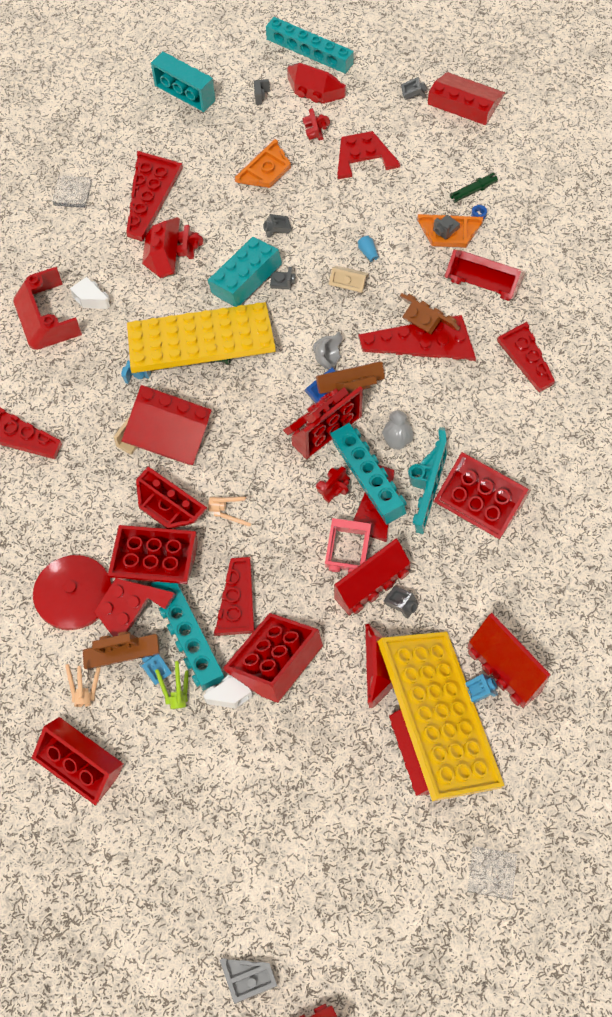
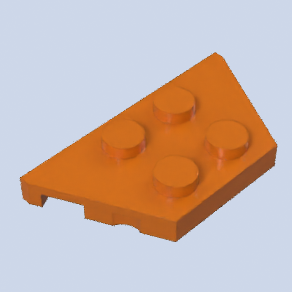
M274 139L235 176V182L271 188L291 168V163L285 157L283 149H280L278 141Z
M418 214L417 221L430 244L439 247L466 248L483 223V217L450 216L460 223V228L445 240L433 231L436 218L441 220L446 215Z

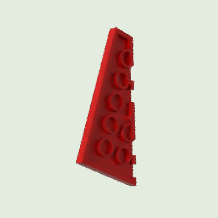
M137 151L136 170L133 179L132 199L126 234L129 238L143 242L183 166L182 163Z
M462 315L452 316L457 320L456 324L460 327L458 331L439 322L432 334L423 331L413 324L358 334L362 352L394 353L396 355L406 354L420 357H443L476 361Z

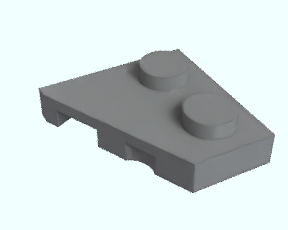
M220 959L234 1004L277 987L270 963Z

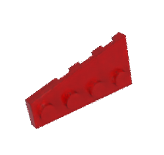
M528 322L515 327L497 338L500 346L539 393L554 385L555 380L547 363L542 358L540 348L535 343V337L529 330Z
M0 407V445L56 459L62 446L61 440L43 430L36 429L32 424L25 423L19 417L7 413Z
M378 465L380 468L383 467L385 469L388 481H393L394 470ZM364 493L353 521L371 524L370 537L387 542L388 524H385L367 494Z
M250 557L231 558L214 636L251 634L254 632Z

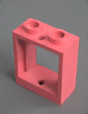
M332 518L325 567L329 568V571L332 572L346 570L349 574L359 565L332 561L336 531L365 535L361 565L367 558L371 524Z

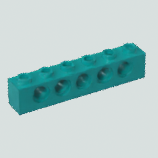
M273 17L266 25V40L344 74L354 64V51L276 17Z
M348 423L331 432L330 435L335 447L385 524L387 525L407 514L405 510L407 503L402 495L398 496L393 481H388L385 469L383 467L380 468L376 456L369 453L370 448L366 441H361L358 429H353L351 424Z
M151 583L154 588L176 594L167 609L162 607L158 609L162 618H167L169 621L167 628L171 636L175 634L178 639L175 641L179 652H184L186 656L183 660L187 669L192 668L195 674L192 676L196 687L201 686L204 691L221 683L224 679V674L178 583ZM177 613L182 614V616L178 619L173 618V616ZM184 630L191 631L186 636L181 635ZM192 647H199L197 652H189ZM200 664L208 665V667L204 670L198 669V666Z

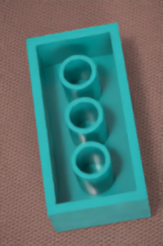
M163 51L151 62L154 85L202 112H205L216 101L213 78L210 75L191 67Z
M253 236L207 280L211 293L234 307L241 305L282 265L279 249Z

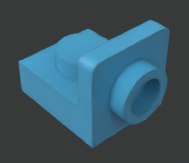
M128 360L126 366L122 368L121 376L125 383L129 384L132 375L137 379H143V377L149 379L151 371L131 373L130 361Z
M160 655L142 658L143 662L139 664L154 685L159 683L155 673L156 669H159L162 679L172 674Z
M481 674L465 683L466 687H468V692L470 691L471 701L474 704L490 695L493 697L498 695L495 680L487 675Z

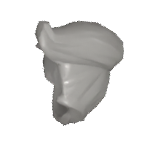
M340 332L333 336H325L313 345L316 361L325 369L334 368L341 358L338 345L342 341Z
M395 410L390 413V421L386 423L382 434L389 447L400 450L412 442L414 434L411 425L407 421V415L400 410Z

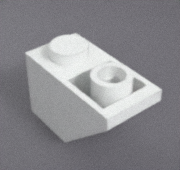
M87 277L70 288L73 298L83 308H110V298L107 293L101 292L96 282H91Z
M231 675L226 676L218 686L210 687L205 692L206 694L203 695L205 702L209 705L235 709L252 698L251 690Z

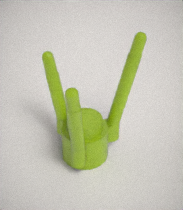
M175 661L176 692H170L171 697H169L160 671L156 669L155 673L165 697V704H170V709L185 708L186 702H188L189 671H185L183 691H181L179 662Z

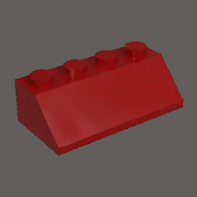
M397 538L334 584V599L349 616L352 613L358 614L364 608V604L368 601L370 603L374 602L379 597L381 591H388L394 586V582L400 578L402 580L410 573L411 563Z
M400 709L389 715L398 747L401 750L416 796L429 795L425 778Z
M60 717L43 727L31 757L95 806L118 778L124 763Z

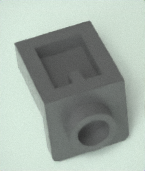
M419 77L401 84L405 100L419 94L422 98H426L425 92L427 87L425 82H421Z
M269 79L253 80L256 105H262V99H265L264 92H270Z
M270 214L263 224L267 238H270L274 232L289 234L292 230L288 216Z
M448 214L441 220L438 218L434 220L433 231L445 240L460 228V223Z
M288 267V272L274 271L271 275L270 288L291 290V285L295 284L296 274L292 272V267Z
M394 586L384 599V603L387 606L401 611L407 619L416 611L419 605L413 593Z

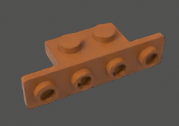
M400 294V297L410 304L402 316L407 322L429 334H432L439 322L457 331L460 329L456 324L457 320L452 316L448 315L445 317L439 309H431L430 305L424 301L418 302L417 298L411 294Z
M381 361L316 376L318 393L320 394L331 392L335 388L340 390L344 387L349 393L360 386L363 390L369 389L371 385L377 384V381L385 379L383 362Z
M120 632L118 636L114 637L102 636L99 640L92 641V648L83 650L84 669L88 670L159 655V636L153 634L138 638L130 634V632Z

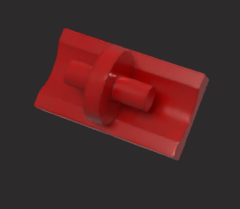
M311 108L309 109L310 115L302 118L305 127L309 128L305 130L309 140L316 137L318 140H324L321 128L325 130L330 124V119L323 114H320L319 117L315 116L314 109Z
M189 224L184 225V231L178 233V242L182 243V245L177 246V255L194 259L195 249L203 244L204 239L198 232H192Z
M341 466L339 469L331 468L328 471L327 476L329 480L327 482L319 481L316 484L317 491L329 503L340 493L346 495L349 492L346 486L349 484L350 478L346 474V468Z

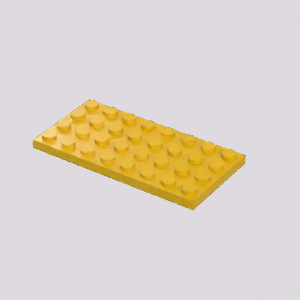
M266 302L127 322L131 373L276 352Z
M448 632L384 637L377 642L432 802L497 790L504 787L505 785L474 702L471 701L470 691L468 692L467 690L468 687H466V681Z

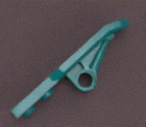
M443 427L438 429L439 441L435 443V448L427 454L420 464H414L408 469L410 484L425 490L423 497H420L418 501V514H414L413 517L416 533L424 534L448 454L446 432Z

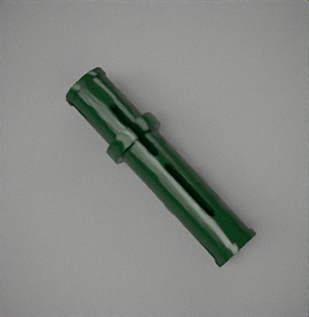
M494 172L483 178L479 177L475 182L450 193V198L454 199L453 202L456 203L497 183L498 178L494 176Z

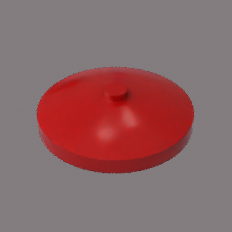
M81 555L65 556L51 562L41 571L34 584L33 603L40 617L49 625L62 630L81 629L99 619L94 611L112 583L110 578H108L105 568L96 560Z

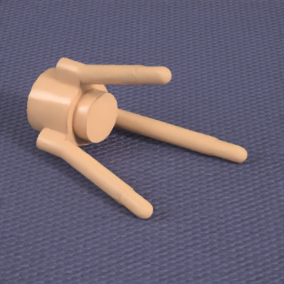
M245 496L209 498V512H214V516L251 526L249 522L221 513L226 510V502L245 501Z
M66 664L72 703H74L75 707H82L83 704L85 707L91 706V701H95V691L101 667L96 669L91 692H89L88 688H83L81 666H78V689L75 691L70 666Z

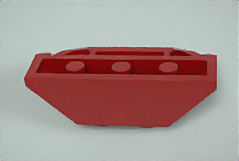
M300 62L287 67L288 81L294 93L300 98L305 97L315 103L319 102L322 104L345 98L346 85L329 72Z
M179 217L153 225L145 236L142 264L159 278L175 273Z
M149 466L136 479L139 509L167 529L193 524L207 510L206 506Z
M365 624L367 703L369 708H374L393 689V685L377 642L384 638V636L370 624Z

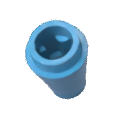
M364 236L358 240V248L370 262L373 259L377 260L379 258L373 238Z

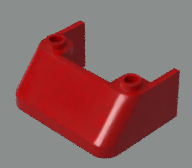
M453 249L444 277L451 278V282L456 284L466 282L496 292L501 295V299L510 301V299L515 298L526 271L469 252Z
M57 266L29 275L13 298L30 348L34 350L82 335L76 317L59 323L55 315L47 314L41 316L33 294L63 285Z

